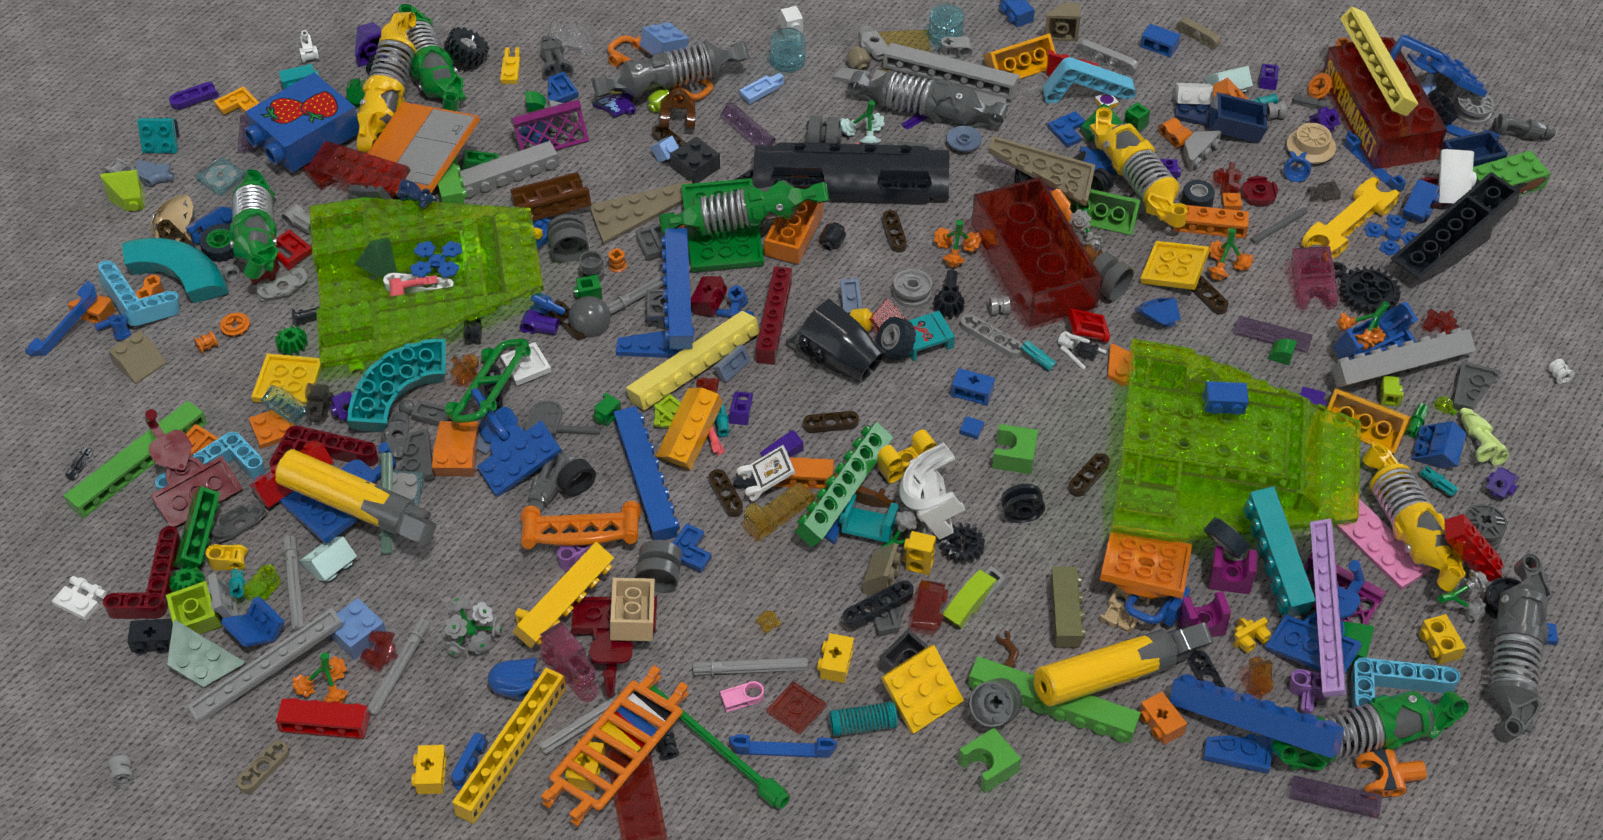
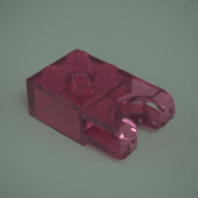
M1330 246L1293 248L1291 267L1299 309L1308 308L1309 300L1314 297L1322 298L1327 307H1336L1338 291Z
M560 621L540 634V647L543 651L542 659L547 666L551 665L554 668L553 671L564 675L565 683L581 701L591 702L598 695V688L594 682L596 677L595 669L586 658L583 646ZM588 685L592 692L589 694L582 693L583 686Z

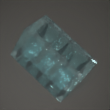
M270 385L261 399L262 403L290 423L301 419L310 409V407L280 386Z

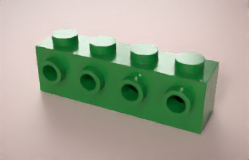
M200 486L194 493L174 567L180 568L181 566L183 569H186L188 565L192 568L202 567L205 560L204 551L210 541L208 537L209 532L212 530L215 522L213 519L214 513L217 512L219 507L218 498L220 492Z

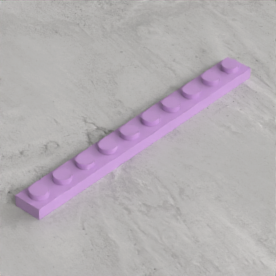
M1331 519L1312 521L1310 526L1322 693L1324 697L1346 695L1333 525Z

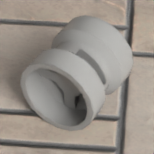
M1284 101L1277 104L1273 102L1266 103L1267 120H1272L1275 117L1279 119L1286 118L1287 106Z
M1002 296L1001 298L989 297L990 314H1010L1009 296Z
M118 755L108 761V768L111 771V784L119 786L130 783L133 780L132 770L129 769L131 767V760L128 756Z

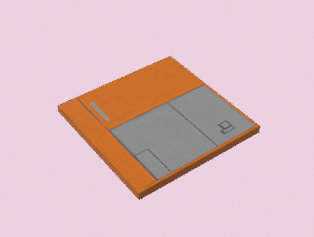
M402 102L347 183L349 185H362L366 188L373 186L375 187L374 189L382 186L389 195L397 196L399 184L402 179L416 183L422 191L423 189H430V193H432L481 119L478 115Z

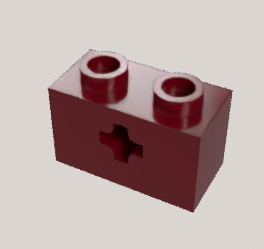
M702 276L690 299L691 308L695 315L715 316L728 290L722 276Z

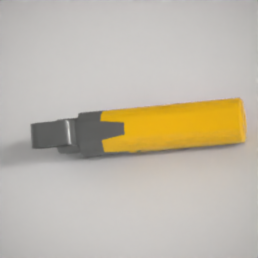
M294 449L287 451L280 459L275 472L277 484L395 535H402L416 542L430 545L437 524L430 521L431 512L415 506L414 500Z
M1206 622L1169 632L1157 630L1040 666L1034 673L1035 691L1039 699L1047 706L1058 705L1171 669L1176 665V662L1188 659L1191 656L1192 650L1205 647L1214 642Z

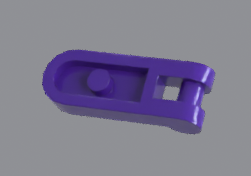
M209 81L172 94L169 102L172 108L182 109L207 99L218 98L219 93L215 89L214 84Z

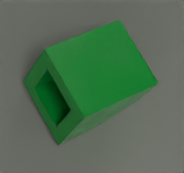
M535 91L525 92L528 113L545 108L547 100L544 95Z
M1279 339L1275 341L1267 359L1289 366L1297 341L1292 339Z

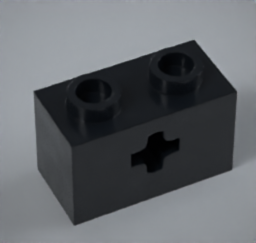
M172 619L130 621L127 643L131 652L144 654L153 651L159 653L169 651L173 627Z

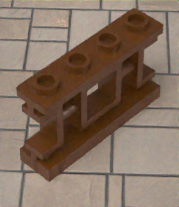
M578 172L510 189L513 205L517 206L522 223L592 206L588 187H583Z

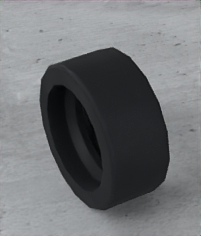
M575 459L561 469L557 476V485L567 496H578L592 486L596 478V471L585 459ZM581 474L576 480L572 481L576 476Z

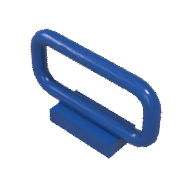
M1185 587L1183 597H1189L1190 588ZM1130 595L1124 605L1126 612L1136 619L1156 624L1165 618L1164 624L1172 627L1179 617L1183 599L1169 596L1157 615H1148L1133 607L1140 597L1138 595Z

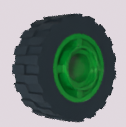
M225 223L211 225L201 233L199 244L202 253L213 262H226L235 258L233 248L230 245V241H232L230 225Z

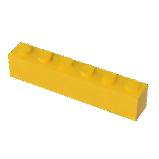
M595 542L517 624L513 633L531 649L536 643L540 646L548 637L546 635L548 630L554 631L561 623L559 619L562 615L567 617L574 609L572 605L576 601L580 603L587 595L585 591L589 587L593 589L600 581L598 577L601 574L605 576L613 567L611 562L614 557L600 544Z

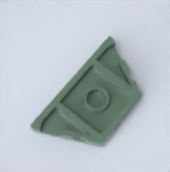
M174 620L167 667L198 686L205 688L245 664L243 660L177 620Z

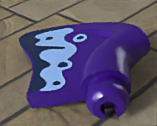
M628 93L610 95L592 102L594 107L609 112L613 117L623 113L632 115V112H636V108L632 104L633 97Z

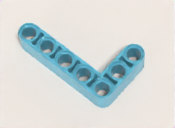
M1070 57L1060 62L1043 85L1045 101L1048 104L1050 102L1058 103L1072 83L1121 99H1132L1136 95L1132 78Z
M102 261L98 264L100 283L120 313L127 317L129 325H142L174 316L180 312L179 295L177 292L166 291L138 299L114 262Z
M229 432L191 455L199 459L204 465L220 456H223L226 463L234 460L251 479L266 474L261 456L237 432ZM166 472L156 478L157 490L168 485L166 482Z
M1359 658L1355 661L1351 672L1352 709L1355 706L1361 707L1364 703L1370 702L1375 697V686L1435 693L1454 692L1460 680V673L1455 668Z

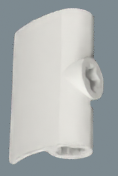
M1441 150L1438 192L1440 197L1438 203L1454 204L1474 187L1477 176L1473 172V151Z

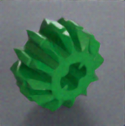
M291 325L290 328L284 327L283 331H278L277 336H275L277 350L282 352L283 355L289 353L290 356H293V353L299 355L300 351H305V346H308V339L304 330H301L299 326L294 328Z
M188 565L186 569H183L180 566L179 572L173 571V577L169 581L170 589L173 593L204 582L205 576L197 567L192 568Z

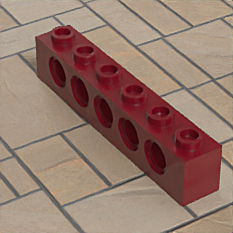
M778 266L773 268L756 346V363L775 365L792 286V268Z

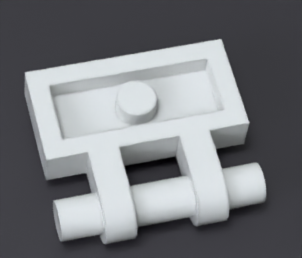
M72 576L69 583L73 584L74 587L70 589L64 586L52 600L54 606L86 621L99 606L95 599L97 597L104 599L107 591L102 590V587L97 584L92 585L82 577ZM85 590L89 593L85 596L81 594V591Z

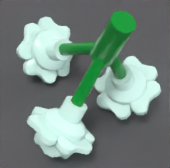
M870 100L866 113L856 120L850 121L848 118H842V134L855 136L856 129L854 127L859 121L867 117L865 119V128L868 129L867 136L859 140V142L874 145L881 142V139L875 137L873 132L881 131V127L885 126L884 116H880L879 113L873 114L875 102Z

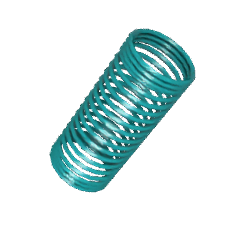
M893 701L881 702L880 705L873 703V705L869 704L868 706L862 705L860 707L858 705L857 708L854 706L853 708L847 707L842 710L839 708L838 710L832 709L829 711L833 737L842 736L840 713L844 735H846L844 714L848 735H850L849 721L852 735L854 730L856 734L858 730L861 734V723L862 731L865 733L864 718L867 732H869V724L871 732L873 728L874 731L877 728L880 731V721L882 730H884V722L886 730L888 729V723L890 729L898 727L897 712Z

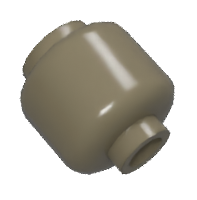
M857 46L848 51L846 59L850 68L866 71L871 63L866 49Z

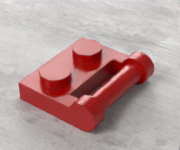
M290 229L276 238V248L281 247L291 255V257L287 258L278 251L276 256L288 270L294 268L298 262L313 253L312 247Z
M1070 308L1067 314L1072 326L1071 333L1073 335L1098 339L1103 343L1109 342L1110 332L1104 315Z

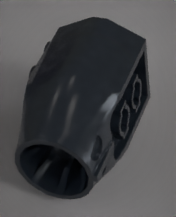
M827 299L819 305L799 329V347L805 353L809 352L812 354L818 364H824L832 371L854 378L860 382L864 381L876 370L886 354V351L873 341L860 323L831 299Z

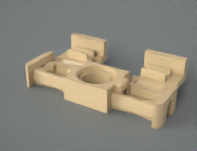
M1117 587L1108 602V610L1105 615H1100L1099 622L1103 624L1107 622L1111 628H1115L1118 623V627L1132 633L1139 619L1131 617L1125 612V603L1121 604L1116 601L1115 598L1118 596L1125 598L1126 601L1130 596L1124 590ZM1143 596L1139 597L1140 599L1144 600L1143 603L1149 605L1150 601L1152 600L1148 598L1146 599V597Z

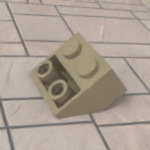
M894 543L874 550L863 581V594L872 596L895 584L893 580L895 576L898 577L901 566L899 565L901 553L898 552L899 544Z

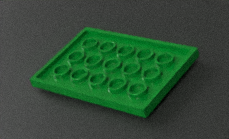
M752 178L682 184L684 211L691 206L695 197L707 196L709 199L712 194L716 198V195L719 193L723 198L724 192H727L730 196L731 191H734L736 194L738 189L741 190L745 187L753 186ZM724 219L722 220L723 233L720 231L719 221H715L717 227L716 234L713 231L712 222H710L711 234L704 237L693 228L686 226L691 272L764 266L759 226H750L749 228L746 224L742 229L740 224H737V230H735L730 223L731 230L728 231Z

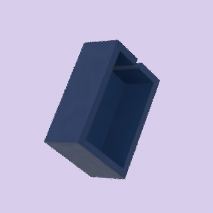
M1217 92L1209 106L1210 131L1219 130L1224 135L1260 143L1268 129L1266 104Z
M1492 130L1444 140L1441 150L1473 151V167L1506 158L1508 155L1503 145L1498 143L1499 140Z

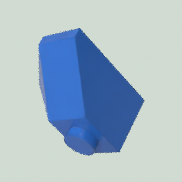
M1160 297L1142 303L1141 307H1135V312L1155 324L1164 325V327L1175 325V321L1181 320L1176 298Z

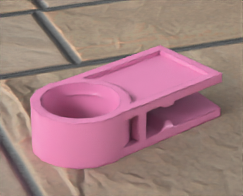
M751 681L720 691V697L726 713L761 702L764 698V687L762 684ZM750 688H757L761 691V694L757 697H749L746 691Z

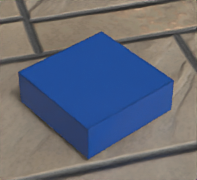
M966 416L959 434L978 440L984 427V421Z

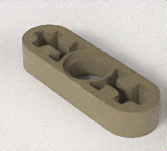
M1187 17L1182 18L1176 24L1179 32L1192 39H1196L1197 42L1212 50L1221 43L1218 34Z
M283 741L273 742L239 775L237 785L242 793L249 794L254 792L288 758L289 749L287 744ZM282 749L283 752H282L281 754H280V753H276V754H275V750H279V751H280V750ZM261 764H269V768L266 771L257 770ZM251 780L252 784H250V785H249V784H245V785H244V781H248V782H249V781Z

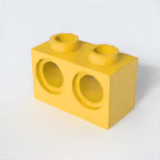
M915 531L911 532L910 539L906 538L904 543L905 553L903 562H906V570L930 575L934 562L936 536Z
M1447 614L1423 620L1419 635L1421 640L1427 643L1431 657L1435 658L1439 665L1461 659L1466 646Z

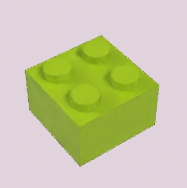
M207 581L166 595L172 622L177 620L198 634L222 627L220 614L218 612L215 613L211 607V601L213 600L207 588L209 585Z

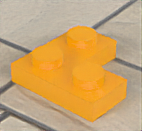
M243 86L215 100L214 104L225 115L237 108L245 114V111L259 104V102Z

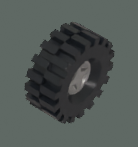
M457 27L450 31L444 43V50L451 55L453 60L456 59L457 63H463V66L467 67L469 65L473 68L474 66L482 65L489 51V46H487V41H484L483 37H479L477 32L473 33L471 29L467 30L464 27L462 29Z

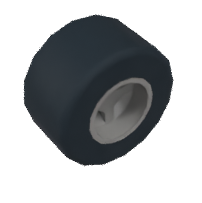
M1192 180L1183 188L1181 203L1190 206L1212 208L1215 196L1214 187L1203 180Z

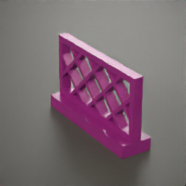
M580 100L511 117V124L514 127L520 151L524 150L523 147L527 141L536 146L540 144L543 137L552 141V145L554 143L557 144V146H553L555 150L589 141L580 108ZM577 111L579 119L576 124L567 120L570 113ZM554 117L563 119L560 128L551 124ZM539 121L547 124L543 133L534 129ZM565 122L574 126L570 135L562 131ZM526 126L530 128L526 138L520 135L518 127ZM549 126L557 130L553 139L545 135ZM576 128L582 130L584 138L577 140L572 137ZM532 131L541 135L537 144L528 140ZM560 132L568 136L564 144L555 141Z
M1312 552L1304 565L1305 572L1308 569L1314 572ZM1336 565L1337 586L1347 589L1354 579V574ZM1314 579L1308 580L1310 584L1315 583ZM1365 580L1358 595L1361 602L1369 601L1374 604L1372 609L1362 610L1360 604L1358 606L1359 611L1355 612L1352 616L1346 617V620L1343 618V621L1351 622L1350 617L1361 616L1362 624L1367 625L1378 607L1383 603L1386 591ZM1314 603L1312 608L1317 611L1316 603Z

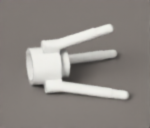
M1064 331L1058 339V344L1061 345L1060 350L1065 352L1082 369H1085V366L1069 349H1074L1080 341L1090 343V340ZM1098 349V352L1106 354V350Z

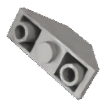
M1221 131L1194 132L1185 141L1183 156L1189 172L1199 168L1205 158H1209L1212 150L1219 148L1221 144Z

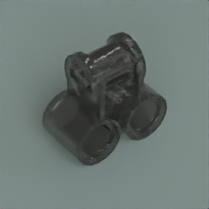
M308 383L306 386L305 398L307 403L305 414L313 425H321L327 419L328 409L331 406L330 397L334 396L332 392H329L328 385Z

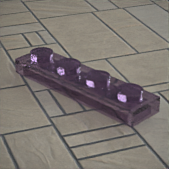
M728 101L720 114L722 118L754 145L772 146L776 138L733 102Z
M1239 316L1234 330V334L1271 344L1279 339L1296 340L1295 350L1308 353L1313 337L1312 334Z
M1293 775L1289 799L1379 818L1382 795Z

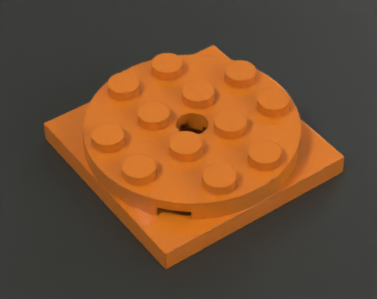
M1112 527L1100 580L1115 584L1129 595L1134 594L1148 599L1166 596L1183 599L1192 544Z

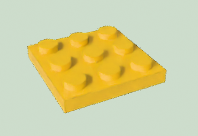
M1156 241L1141 275V284L1195 290L1210 252L1209 247Z
M267 353L251 396L252 401L269 403L273 396L281 391L272 404H278L281 399L288 395L282 402V405H287L294 398L291 405L297 406L300 403L299 406L309 407L324 364L323 359Z
M935 645L928 646L880 677L911 734L916 733L964 701Z

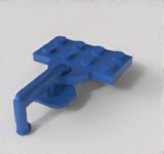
M1400 36L1389 53L1394 62H1396V57L1402 47H1408L1421 53L1419 57L1408 53L1407 57L1422 70L1431 74L1440 72L1451 78L1456 85L1482 97H1485L1488 92L1483 87L1484 84L1477 80L1478 77L1470 73L1471 70L1464 66L1461 60L1457 58L1452 60L1448 54L1441 53L1439 49L1411 36Z
M473 388L471 390L473 398L480 407L481 401L487 398L479 389ZM502 407L496 412H487L485 415L487 418L479 425L480 434L487 443H491L493 455L477 465L497 497L503 495L563 452L542 420L527 431H524L521 427L517 426L518 418L509 407Z
M383 442L378 446L380 453L389 452L393 456L388 443ZM393 456V470H394L395 467H396V461H395V458H394V456ZM353 460L341 468V470L374 484L381 479V464L372 470L363 461ZM292 491L279 500L284 508L325 544L358 521L354 516L296 491Z
M1352 560L1349 563L1348 567L1354 574V579L1347 589L1338 587L1344 674L1362 647L1360 641L1344 636L1345 626L1342 620L1352 616L1361 602L1358 593L1365 583L1361 563L1358 560ZM1317 612L1309 615L1305 621L1285 615L1265 645L1266 651L1321 671Z

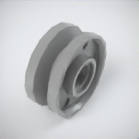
M1467 90L1459 95L1454 110L1457 112L1460 121L1469 125H1482L1489 121L1494 108V101L1488 94L1482 97Z
M906 269L895 276L893 297L898 304L908 308H917L925 305L930 300L932 280L927 273L918 269Z

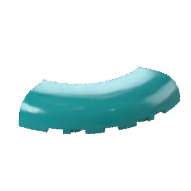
M142 238L126 241L122 244L124 262L132 275L165 273L184 284L186 293L193 303L229 293L225 278L216 264L200 250L189 244L167 238Z
M427 339L413 344L407 343L403 347L389 351L372 364L355 387L348 409L347 425L352 429L360 431L384 432L389 410L400 396L420 385L443 382L446 374V339Z

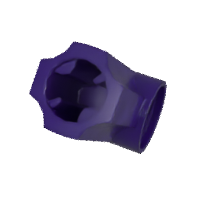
M527 310L519 328L523 333L530 332V334H534L536 331L555 335L558 332L560 323L559 319L541 316L535 310Z

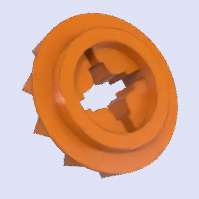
M1326 73L1314 76L1308 85L1310 97L1318 98L1319 100L1320 98H1325L1326 94H1330V89L1333 88L1332 78Z
M243 313L228 314L222 318L219 324L222 333H225L227 337L232 335L234 338L237 334L243 335V332L248 331V327L251 326L249 318ZM236 321L238 325L236 328H233L232 326H234Z

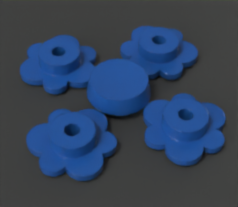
M1398 214L1387 216L1388 221L1386 224L1390 227L1387 228L1386 232L1382 229V225L1373 222L1368 223V226L1364 227L1368 237L1374 236L1379 238L1385 234L1390 239L1387 242L1382 241L1379 250L1388 256L1395 255L1400 249V245L1396 244L1393 240L1401 238L1406 245L1419 234L1407 232L1402 235L1401 229L1405 228L1407 220Z
M430 241L419 243L414 249V253L421 258H430L429 262L423 263L419 261L417 264L411 265L412 275L423 278L431 272V267L439 268L438 273L444 278L456 275L459 265L454 264L453 261L445 262V257L450 256L454 258L456 255L463 252L461 244L450 241L442 247L443 255H433V251L436 248Z

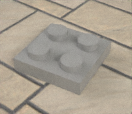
M216 573L209 575V585L207 588L212 596L211 607L215 613L218 612L222 619L238 616L239 610L236 596L232 597L230 595L229 586Z

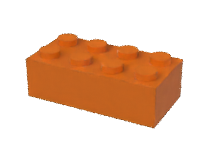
M807 200L800 205L793 219L776 218L764 240L765 256L799 264L823 217V203L814 204L813 201Z

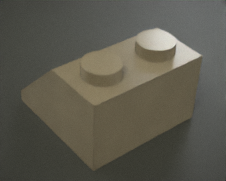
M1062 3L1048 12L1045 35L1050 33L1052 41H1078L1081 18L1080 3Z
M140 330L108 351L113 365L135 384H138L167 364L151 339Z

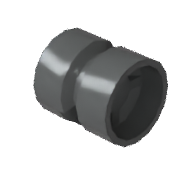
M597 251L582 253L579 257L581 278L598 275L601 282L604 279L602 255Z

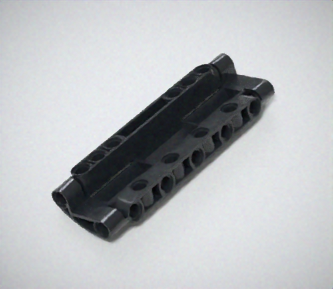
M780 142L775 146L755 145L753 186L759 189L773 186L780 180H786L795 188L805 190L810 185L826 182L830 202L925 204L929 202L930 197H932V200L948 201L949 150H929L925 146ZM774 175L822 176V177H786V176H774ZM880 178H904V179H928V180H895V179H880Z

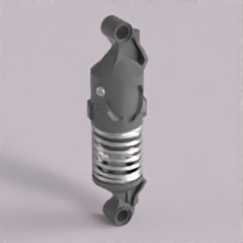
M704 41L700 44L698 43L696 47L691 45L690 49L685 46L684 51L682 48H679L678 53L673 49L672 53L669 51L656 53L650 59L625 61L619 75L614 79H607L604 76L591 80L596 97H603L611 94V91L628 93L632 97L637 98L641 97L642 93L659 88L668 90L675 88L676 85L681 86L682 83L687 85L688 81L693 83L694 80L699 82L700 79L705 80L706 77L710 79L715 78L725 62H741L749 59L745 41L730 45L731 48L728 50L719 49L709 41Z
M889 70L883 76L870 81L864 72L855 71L848 83V89L852 93L869 101H874L875 106L878 108L891 109L894 106L897 110L901 105L902 112L906 107L908 113L913 109V113L916 114L919 110L920 115H924L930 118L931 121L939 123L949 121L973 128L982 126L993 127L1003 123L1008 111V107L1002 102H996L994 105L986 107L978 98L973 88L953 85L946 79H932L928 81L927 78L922 80L921 77L916 78L914 75L910 77L908 74L903 75L902 72L898 74L897 71Z
M1531 553L1526 554L1514 565V571L1521 578L1522 582L1501 592L1497 619L1493 621L1492 628L1496 647L1494 648V662L1492 663L1494 669L1491 671L1493 676L1490 679L1489 694L1507 714V718L1496 728L1498 739L1506 743L1511 742L1523 732H1532L1533 719L1538 715L1542 707L1538 699V684L1540 683L1539 676L1541 675L1539 670L1541 669L1542 649L1544 643L1548 640L1549 628L1546 625L1548 602L1553 594L1547 584L1548 574L1544 573L1540 559Z

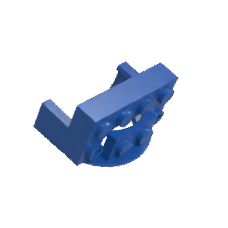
M1402 302L1384 312L1379 319L1378 326L1386 334V339L1384 338L1383 342L1374 344L1375 347H1368L1367 350H1362L1361 348L1364 347L1363 343L1359 344L1354 337L1356 334H1363L1365 329L1369 328L1373 320L1372 318L1352 329L1350 327L1341 332L1333 348L1340 359L1348 357L1349 360H1352L1354 355L1365 352V356L1370 355L1369 351L1381 348L1382 352L1387 351L1386 347L1397 344L1398 347H1402V343L1411 340L1417 343L1408 328L1417 322L1418 319L1409 304Z

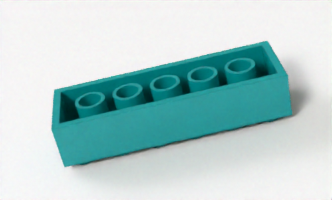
M1275 487L1250 492L1243 507V513L1251 524V536L1256 538L1258 544L1256 549L1258 555L1263 558L1264 572L1266 575H1269L1271 580V592L1273 595L1276 594L1278 600L1277 609L1283 616L1295 617L1307 614L1316 600Z

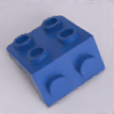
M261 597L253 598L247 614L226 617L221 621L226 630L241 645L246 647L275 642L285 623Z

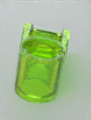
M271 564L260 567L251 580L244 585L243 596L251 601L254 597L268 600L269 596L281 584L276 568Z

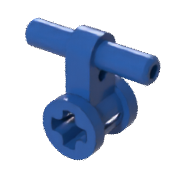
M735 285L729 289L728 297L732 302L731 309H718L716 312L717 316L732 318L743 311L741 308L747 305L748 297L741 286ZM744 311L752 316L754 315L753 311Z
M538 292L531 296V301L534 304L530 306L529 310H535L542 316H545L546 311L551 310L560 315L565 313V308L555 304L551 297Z
M114 314L94 325L97 331L111 326L115 331L113 333L114 338L117 340H123L131 336V330L128 329L126 324L128 322L127 317L122 314L117 316Z

